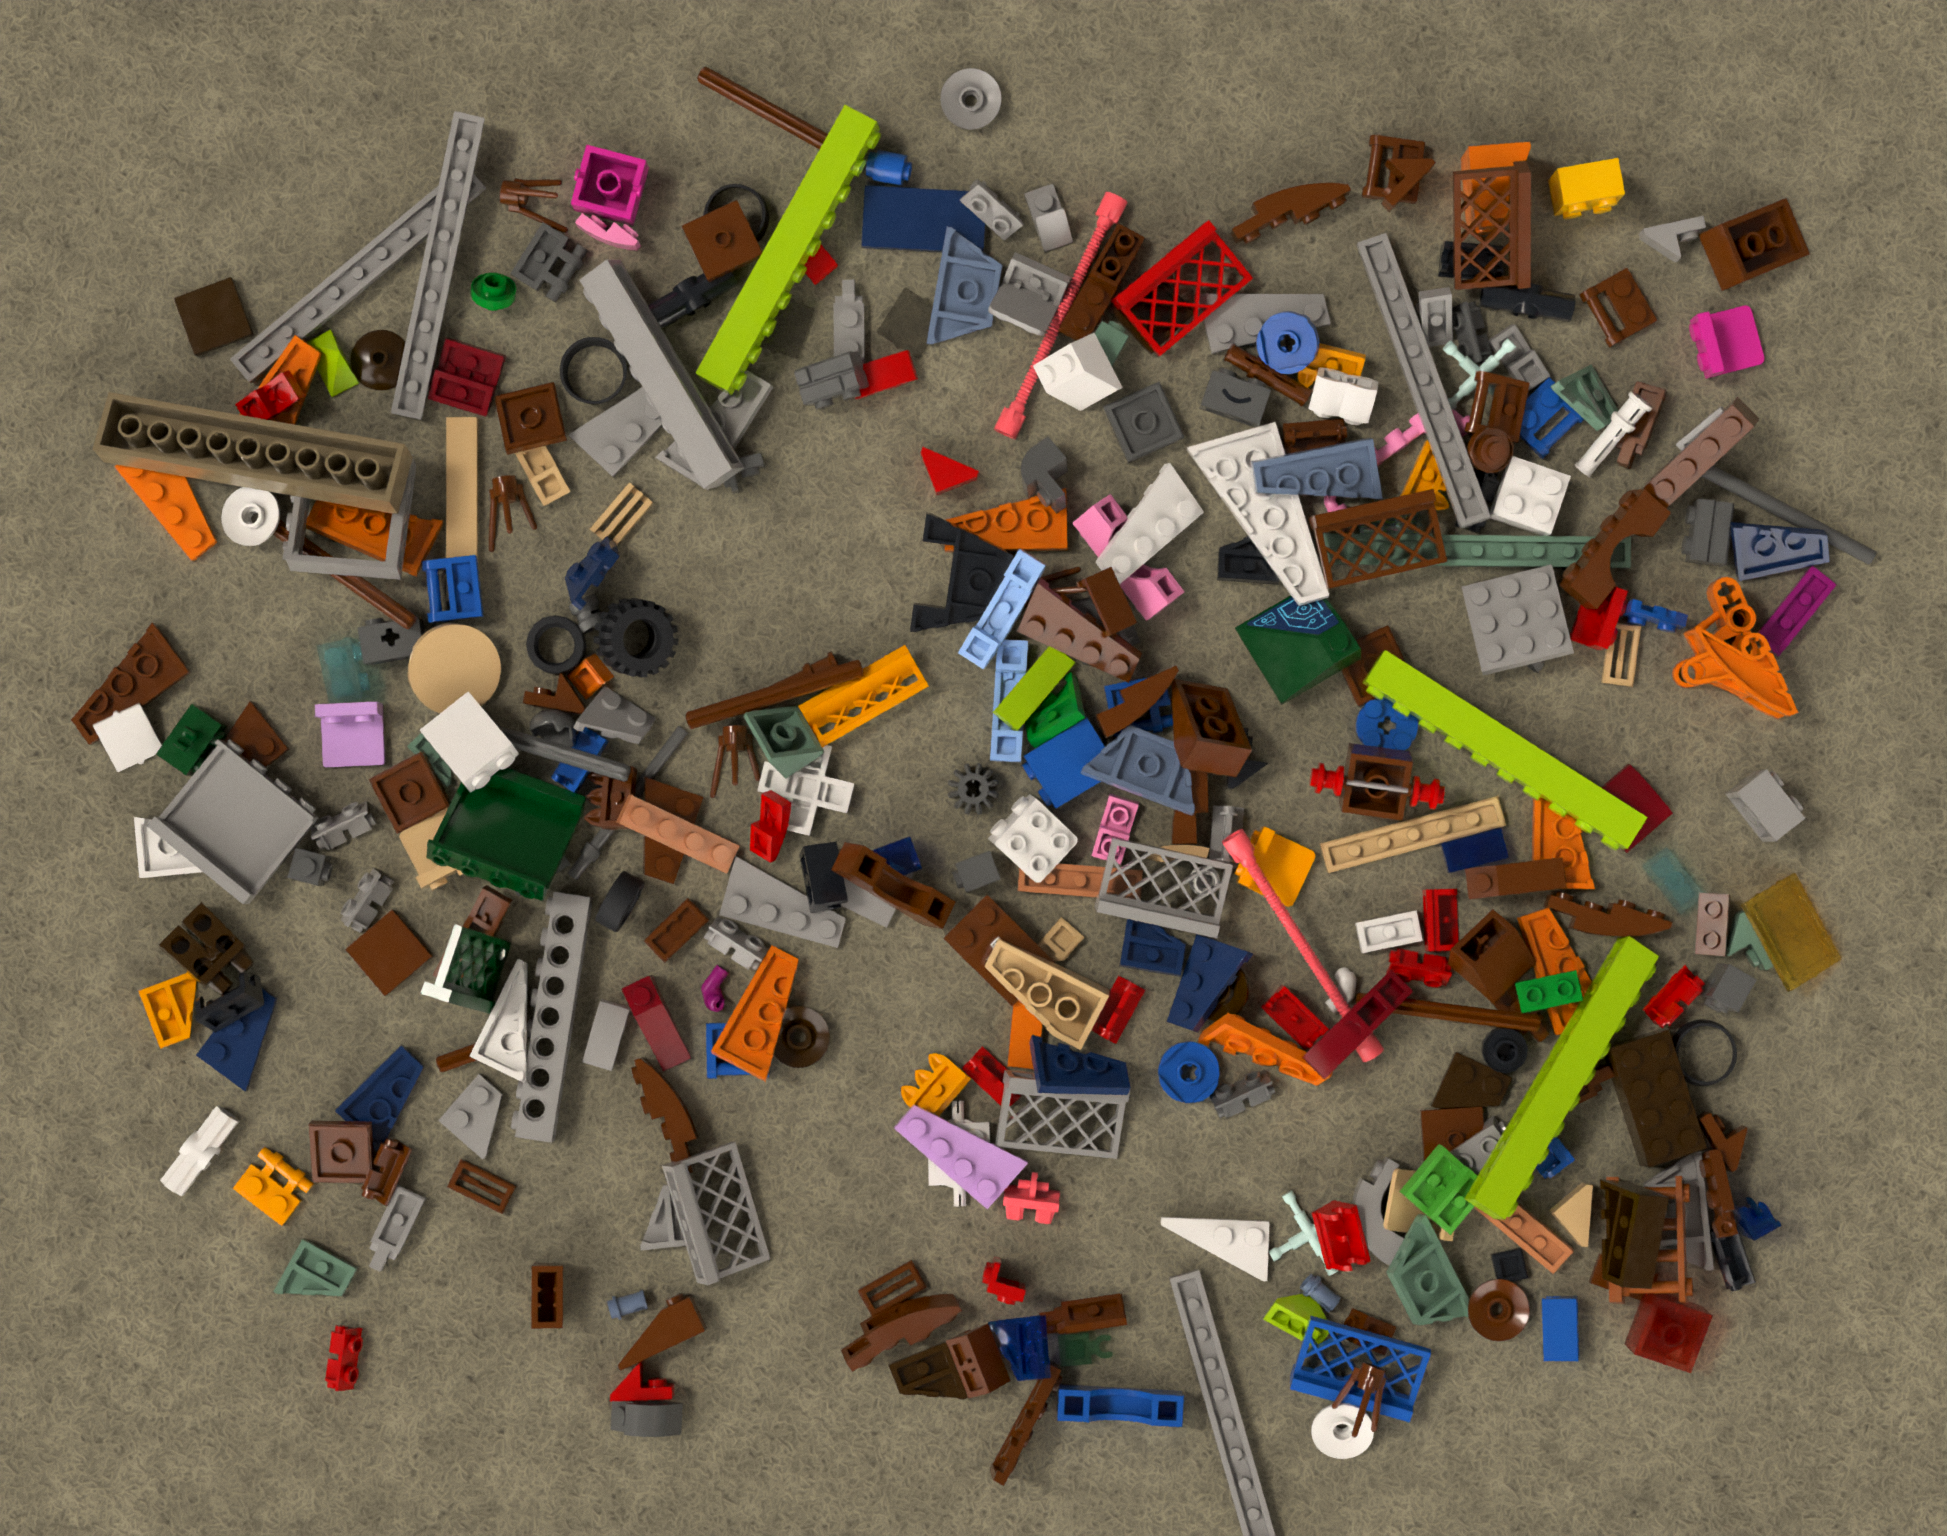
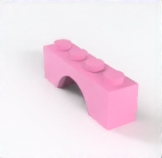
M1110 494L1090 507L1072 524L1097 557H1099L1115 533L1121 530L1128 519L1125 512ZM1144 564L1120 584L1122 590L1146 621L1184 593V590L1167 568L1156 569Z

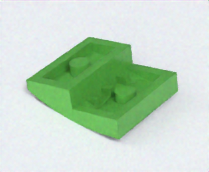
M1438 1144L1399 1192L1451 1235L1474 1207L1464 1198L1476 1180L1477 1175L1463 1165L1445 1147Z

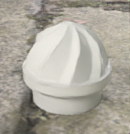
M1213 867L1202 873L1210 887L1220 882L1219 874ZM1200 876L1189 881L1191 889L1197 895L1208 890Z

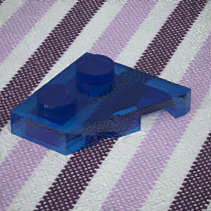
M1046 1315L988 1322L990 1330L995 1331L1002 1344L1000 1349L1004 1357L1010 1361L1011 1369L1018 1381L1051 1378Z

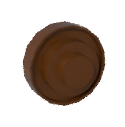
M1485 427L1478 430L1471 437L1467 453L1471 464L1476 469L1486 473H1496L1503 470L1510 463L1513 456V443L1505 431L1495 427Z

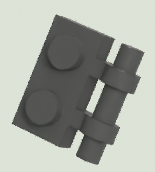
M542 222L512 270L511 275L537 292L544 282L551 285V288L546 297L556 303L561 293L565 294L569 288L568 282L576 269L579 271L584 264L582 260L588 250L579 244L572 254L564 250L570 239ZM561 259L566 264L558 277L550 272L557 260Z

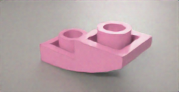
M583 213L575 222L580 230L605 244L635 251L641 247L636 239L639 235L626 224L620 227L614 222L606 232L605 228L607 225L595 215L588 218Z
M1109 794L1091 856L1107 861L1112 837L1129 840L1139 802ZM1117 846L1115 860L1121 865L1126 848Z

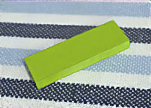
M1049 646L992 713L1013 731H1018L1075 662L1065 653Z

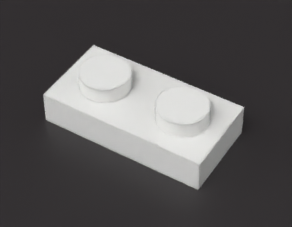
M1417 910L1355 923L1361 953L1423 941Z

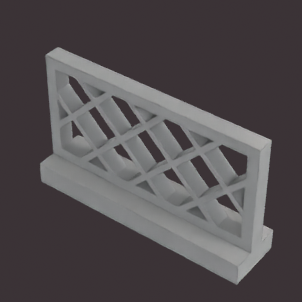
M1112 837L1099 894L1096 897L1094 907L1099 913L1217 938L1233 864ZM1117 846L1130 848L1136 859L1120 868L1115 860ZM1135 850L1144 851L1145 853L1139 856ZM1151 854L1161 855L1166 865L1150 874L1142 860ZM1166 857H1171V858H1176V859L1173 860V861H1171V862L1169 863L1168 860L1166 859ZM1182 860L1191 862L1196 872L1180 881L1172 867ZM1113 863H1114V865L1116 866V868H1117L1118 870H1116L1115 872H1113V873L1111 874L1112 867H1113ZM1140 863L1147 877L1132 886L1123 872ZM1195 863L1203 864L1205 866L1199 869ZM1212 867L1224 869L1222 881L1210 887L1202 873ZM1169 869L1178 883L1161 892L1154 878ZM1121 874L1129 888L1119 895L1107 893L1109 881ZM1200 876L1208 890L1192 899L1183 885ZM1151 881L1159 895L1150 901L1140 900L1135 890ZM1181 887L1189 901L1179 908L1171 907L1165 897ZM1219 889L1218 898L1214 894V891ZM1132 892L1135 898L1126 896ZM1211 894L1216 902L1214 914L1200 913L1195 903ZM1162 899L1166 905L1158 904L1156 902ZM1190 906H1193L1196 912L1185 909H1187Z
M1004 1070L1002 1081L1004 1083L995 1143L997 1147L1117 1159L1125 1104L1129 1102L1130 1091L1128 1095L1038 1093L1034 1073ZM1011 1093L1025 1095L1030 1103L1017 1113H1014L1009 1106ZM1029 1095L1037 1097L1034 1100H1032ZM1046 1097L1055 1098L1060 1106L1045 1117L1037 1107V1104ZM1059 1098L1068 1100L1062 1103ZM1076 1100L1085 1101L1090 1109L1075 1120L1067 1110V1107ZM1090 1102H1098L1094 1106L1090 1104ZM1106 1103L1117 1104L1115 1116L1105 1123L1097 1113V1110ZM1034 1107L1042 1117V1120L1027 1130L1019 1118ZM1064 1110L1072 1120V1123L1057 1133L1049 1121ZM1008 1111H1009V1112L1012 1114V1117H1010V1118L1007 1120V1118H1008ZM1094 1113L1102 1126L1087 1136L1079 1124ZM1015 1121L1025 1131L1016 1140L1004 1139L1006 1128ZM1047 1124L1055 1136L1046 1143H1038L1032 1134ZM1114 1124L1112 1132L1109 1127H1111ZM1077 1127L1085 1139L1076 1146H1067L1062 1137ZM1105 1130L1112 1137L1110 1150L1097 1149L1092 1142ZM1027 1138H1030L1032 1142H1027L1025 1140ZM1057 1141H1060L1062 1145H1057L1055 1143ZM1087 1144H1090L1092 1148H1087L1085 1146Z
M736 1142L721 1145L678 1162L672 1161L662 1165L697 1283L710 1285L718 1282L720 1278L770 1260ZM729 1151L732 1163L728 1172H725L715 1167V1163L720 1154ZM711 1158L709 1163L704 1160ZM697 1162L707 1167L699 1183L691 1179L687 1167ZM712 1170L725 1176L718 1193L705 1186ZM730 1180L738 1183L741 1189L736 1202L723 1196ZM703 1190L716 1196L709 1212L700 1209L698 1199ZM721 1200L734 1206L727 1222L714 1216ZM739 1209L748 1213L750 1221L745 1231L732 1225ZM711 1220L724 1225L717 1242L710 1239L706 1231ZM730 1229L743 1235L735 1251L723 1245ZM748 1238L757 1243L760 1255L750 1259L741 1255ZM720 1249L732 1254L733 1257L728 1267L718 1270L715 1259ZM739 1258L744 1260L740 1263H737Z

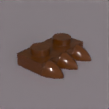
M630 766L631 772L628 780L625 782L594 772L588 775L590 781L602 786L586 795V799L596 806H601V808L594 809L584 816L588 823L603 830L629 829L616 823L628 795L635 796L637 769Z

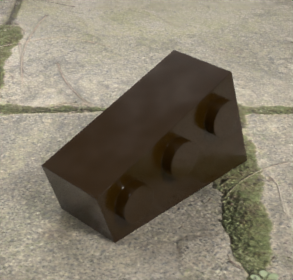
M1600 1179V1189L1605 1190L1606 1209H1601V1219H1606V1239H1602V1278L1620 1287L1652 1289L1669 1197L1629 1181Z

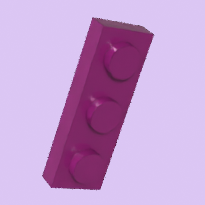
M1814 566L1808 568L1757 632L1767 639L1771 648L1770 652L1776 657L1781 655L1836 586L1833 581Z

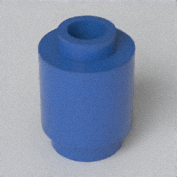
M878 150L877 153H869L866 176L872 177L874 181L900 186L903 185L904 180L909 181L912 162H908L907 155Z

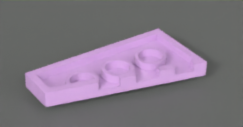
M913 1104L894 1126L897 1132L986 1209L994 1203L1028 1164V1161L1015 1156L1001 1147H997L995 1144L950 1123V1121L916 1104Z

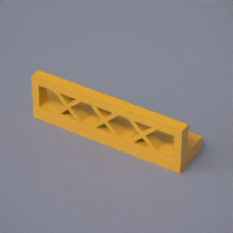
M906 645L863 668V677L832 686L798 706L822 748L929 687ZM915 674L918 679L916 682L909 686H901L904 679ZM881 692H889L888 697L883 701H874L876 695ZM855 707H862L860 714L855 717H847L850 710ZM829 722L836 723L834 729L824 735L821 734L819 728Z

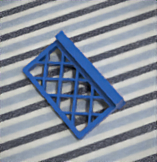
M1310 1316L1296 1363L1293 1364L1290 1374V1389L1335 1401L1352 1373L1341 1377L1335 1374L1332 1369L1333 1367L1347 1361L1353 1371L1356 1366L1352 1358L1365 1352L1372 1361V1365L1380 1368L1396 1360L1403 1372L1387 1378L1383 1388L1380 1414L1410 1422L1413 1414V1405L1431 1355V1349ZM1314 1328L1328 1330L1332 1338L1317 1344L1312 1336ZM1349 1337L1357 1338L1362 1346L1347 1353L1341 1341ZM1336 1344L1342 1356L1328 1362L1321 1350ZM1379 1345L1386 1346L1392 1355L1377 1361L1371 1349ZM1317 1353L1323 1365L1315 1369L1302 1366L1304 1359ZM1410 1353L1422 1356L1420 1363L1409 1369L1406 1368L1401 1359ZM1407 1378L1412 1386L1409 1395L1396 1392L1392 1384ZM1359 1381L1355 1382L1341 1403L1352 1404L1360 1408L1365 1390L1357 1387ZM1371 1393L1369 1403L1366 1409L1370 1412H1373L1375 1400L1374 1393Z

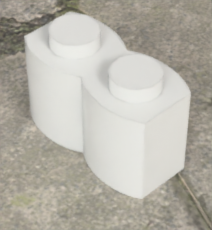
M1318 368L1309 409L1314 411V414L1323 418L1339 416L1351 425L1369 423L1378 390V382L1363 376L1348 375L1334 369Z

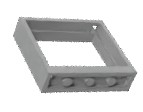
M414 457L411 462L399 512L391 516L385 561L302 555L310 499L290 495L291 503L294 504L292 513H288L286 519V530L289 531L288 541H284L282 545L284 550L283 560H286L290 571L401 580L416 474Z

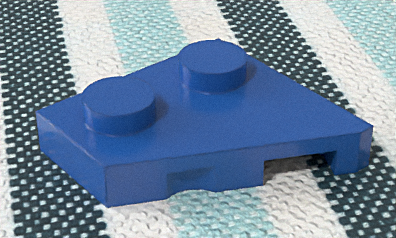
M1635 599L1628 601L1626 611L1623 614L1624 617H1628L1627 623L1645 626L1646 622L1658 624V630L1675 633L1676 628L1686 627L1688 618L1687 614L1660 606L1642 605V601Z

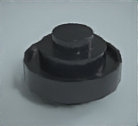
M1498 1027L1486 1034L1482 1041L1481 1052L1484 1061L1491 1069L1501 1073L1516 1071L1524 1064L1527 1058L1528 1047L1526 1040L1517 1030Z

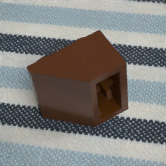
M1494 909L1451 948L1448 960L1450 967L1493 1004L1536 963L1516 928Z

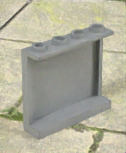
M217 739L215 742L217 747L159 817H154L147 827L239 902L250 904L317 822L319 817L313 813L316 808L302 797L298 801L289 794L292 788L279 778L273 781L265 774L268 769L254 758L250 762L241 755L244 749L231 739L227 742Z

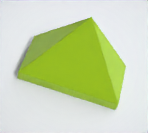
M331 329L307 341L322 353L317 370L332 398L359 384Z
M1303 1294L1277 1298L1263 1320L1303 1341L1310 1316L1325 1320L1327 1318L1315 1300L1310 1296L1305 1297ZM1315 1327L1312 1336L1316 1343L1320 1344L1325 1340L1329 1332L1328 1330Z

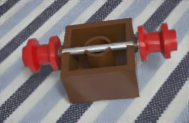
M1349 743L1345 769L1344 766L1339 765L1335 771L1326 770L1324 763L1319 762L1317 768L1311 769L1309 786L1314 787V792L1320 794L1323 788L1333 789L1334 795L1340 797L1341 812L1402 821L1407 797H1410L1409 805L1411 807H1415L1421 801L1428 802L1429 808L1435 810L1437 804L1443 803L1445 786L1440 785L1439 779L1434 778L1431 784L1421 783L1419 776H1414L1412 784H1409L1413 765L1410 751Z

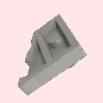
M604 686L577 719L573 728L582 732L585 727L600 730L601 736L621 738L624 741L639 744L653 726L656 718Z
M478 1074L438 1121L481 1159H484L488 1154L503 1093L483 1075Z
M668 1184L663 1185L647 1231L640 1245L641 1251L686 1246Z

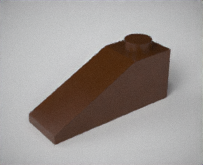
M1563 857L1465 869L1469 899L1567 888Z
M679 1293L665 1300L667 1306L662 1308L618 1364L620 1371L692 1338L707 1329L692 1294L684 1297L683 1293Z

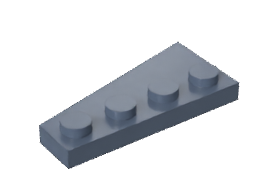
M1372 438L1251 461L1257 493L1383 499Z

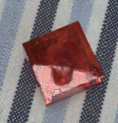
M1643 1293L1625 1345L1634 1355L1691 1373L1713 1315L1701 1305L1689 1301L1688 1304H1682L1679 1302V1298L1665 1293Z

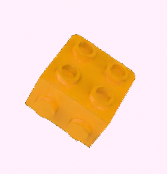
M1263 826L1260 831L1254 830L1250 837V842L1255 848L1253 852L1256 857V863H1258L1260 870L1267 877L1266 880L1269 881L1275 893L1281 899V903L1286 907H1290L1294 904L1316 855L1314 851L1276 834V831ZM1239 862L1234 872L1238 876L1235 883L1263 895L1253 880L1254 878L1247 871L1248 868L1243 867Z

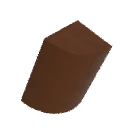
M534 1263L532 1265L531 1329L563 1328V1264Z

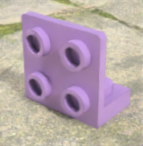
M376 701L315 704V717L321 718L324 767L385 764L382 703Z

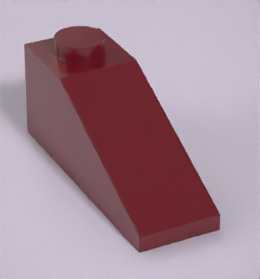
M649 975L622 988L621 990L662 1070L666 1071L691 1059L653 975Z

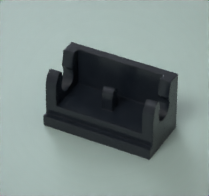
M1444 241L1441 245L1438 277L1454 278L1453 241ZM1462 242L1461 248L1470 254L1479 244ZM1492 245L1499 252L1505 247ZM1485 247L1474 259L1485 267L1496 255ZM1502 260L1489 271L1495 277H1501L1503 274ZM1469 263L1461 271V279H1473L1480 270L1472 263Z
M837 841L803 846L799 854L810 913L837 909L841 907L842 903H847L848 901L844 877L831 870L839 855Z
M247 971L240 973V986L224 993L223 996L214 1001H207L206 1007L204 1006V998L202 996L195 1000L197 1014L195 1015V1020L216 1033L263 1006L264 999L260 977L254 974L250 976L248 981Z

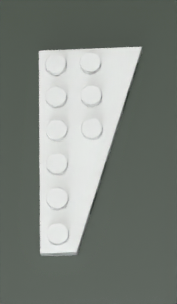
M1276 422L1187 447L1188 453L1298 606L1328 598V589L1298 494L1257 493L1255 490L1251 461L1285 455Z

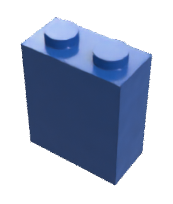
M1088 718L1024 755L1026 762L1022 764V767L1030 780L1035 778L1038 780L1042 789L1037 792L1046 807L1052 804L1057 809L1101 782L1080 773L1082 768L1095 758L1105 746Z

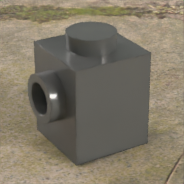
M295 848L287 878L316 886H324V882L329 881L332 873L333 864L330 863L332 856L303 848Z

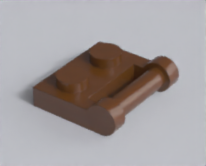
M1371 135L1369 138L1371 153L1366 186L1362 188L1361 196L1363 198L1384 200L1386 197L1382 193L1386 188L1378 187L1384 148L1392 149L1391 159H1422L1425 142ZM1390 170L1387 187L1395 179L1399 183L1401 182ZM1420 182L1400 202L1416 204Z
M1628 268L1579 294L1582 302H1587L1607 337L1605 342L1609 348L1657 321ZM1604 292L1624 329L1617 332L1597 295Z
M1476 371L1474 381L1477 384L1470 420L1466 422L1464 432L1474 435L1482 428L1495 427L1505 431L1510 436L1512 443H1518L1530 383L1489 372ZM1491 384L1495 385L1488 426L1481 425L1488 387Z

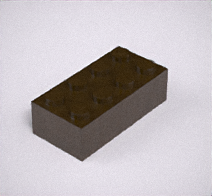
M1659 1029L1612 1044L1605 1055V1060L1615 1076L1612 1077L1613 1085L1639 1165L1652 1167L1707 1149L1669 1030Z

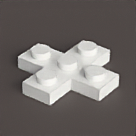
M824 746V752L820 757L786 779L769 762H764L757 791L764 793L772 790L791 802L788 831L810 836L817 806L848 813L855 784L825 776L832 746Z

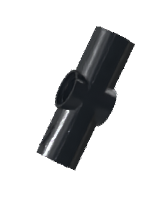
M732 272L709 283L704 273L698 277L691 276L678 283L672 289V292L649 304L648 307L661 329L686 315L692 316L696 314L695 310L702 306L704 308L708 307L713 299L738 286V283Z
M1531 283V288L1518 289L1517 285L1484 287L1481 289L1479 306L1509 311L1514 316L1519 314L1528 315L1530 319L1544 317L1570 322L1575 309L1576 295L1545 290L1543 286Z

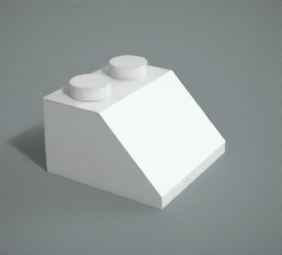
M1095 333L1068 344L1033 365L1046 393L1080 411L1123 388Z

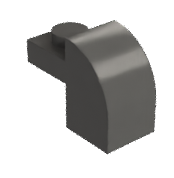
M1048 436L1025 454L1021 463L1023 489L1028 499L1037 494L1041 503L1045 507L1051 506L1057 514L1067 507L1065 493L1055 482L1056 479L1068 472L1067 458Z
M666 1400L612 1401L611 1430L624 1432V1435L639 1437L681 1435L683 1403Z

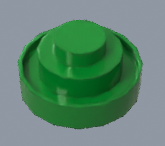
M484 273L473 279L470 294L472 300L477 305L491 311L507 308L514 303L517 288L515 282L503 274Z

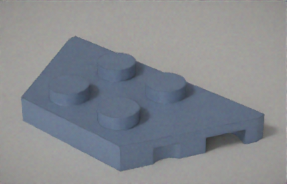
M948 226L946 228L926 343L929 345L992 326L994 315L989 313L988 308L998 291L1002 270L1000 263L988 256L952 227Z
M1131 725L1126 727L1118 737L1104 747L1095 758L1082 768L1080 773L1191 816L1195 811L1191 790V773L1188 769L1181 767L1174 748V741Z

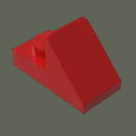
M640 1361L612 1391L610 1402L673 1399L674 1383H667V1378L648 1379V1384H643V1362Z

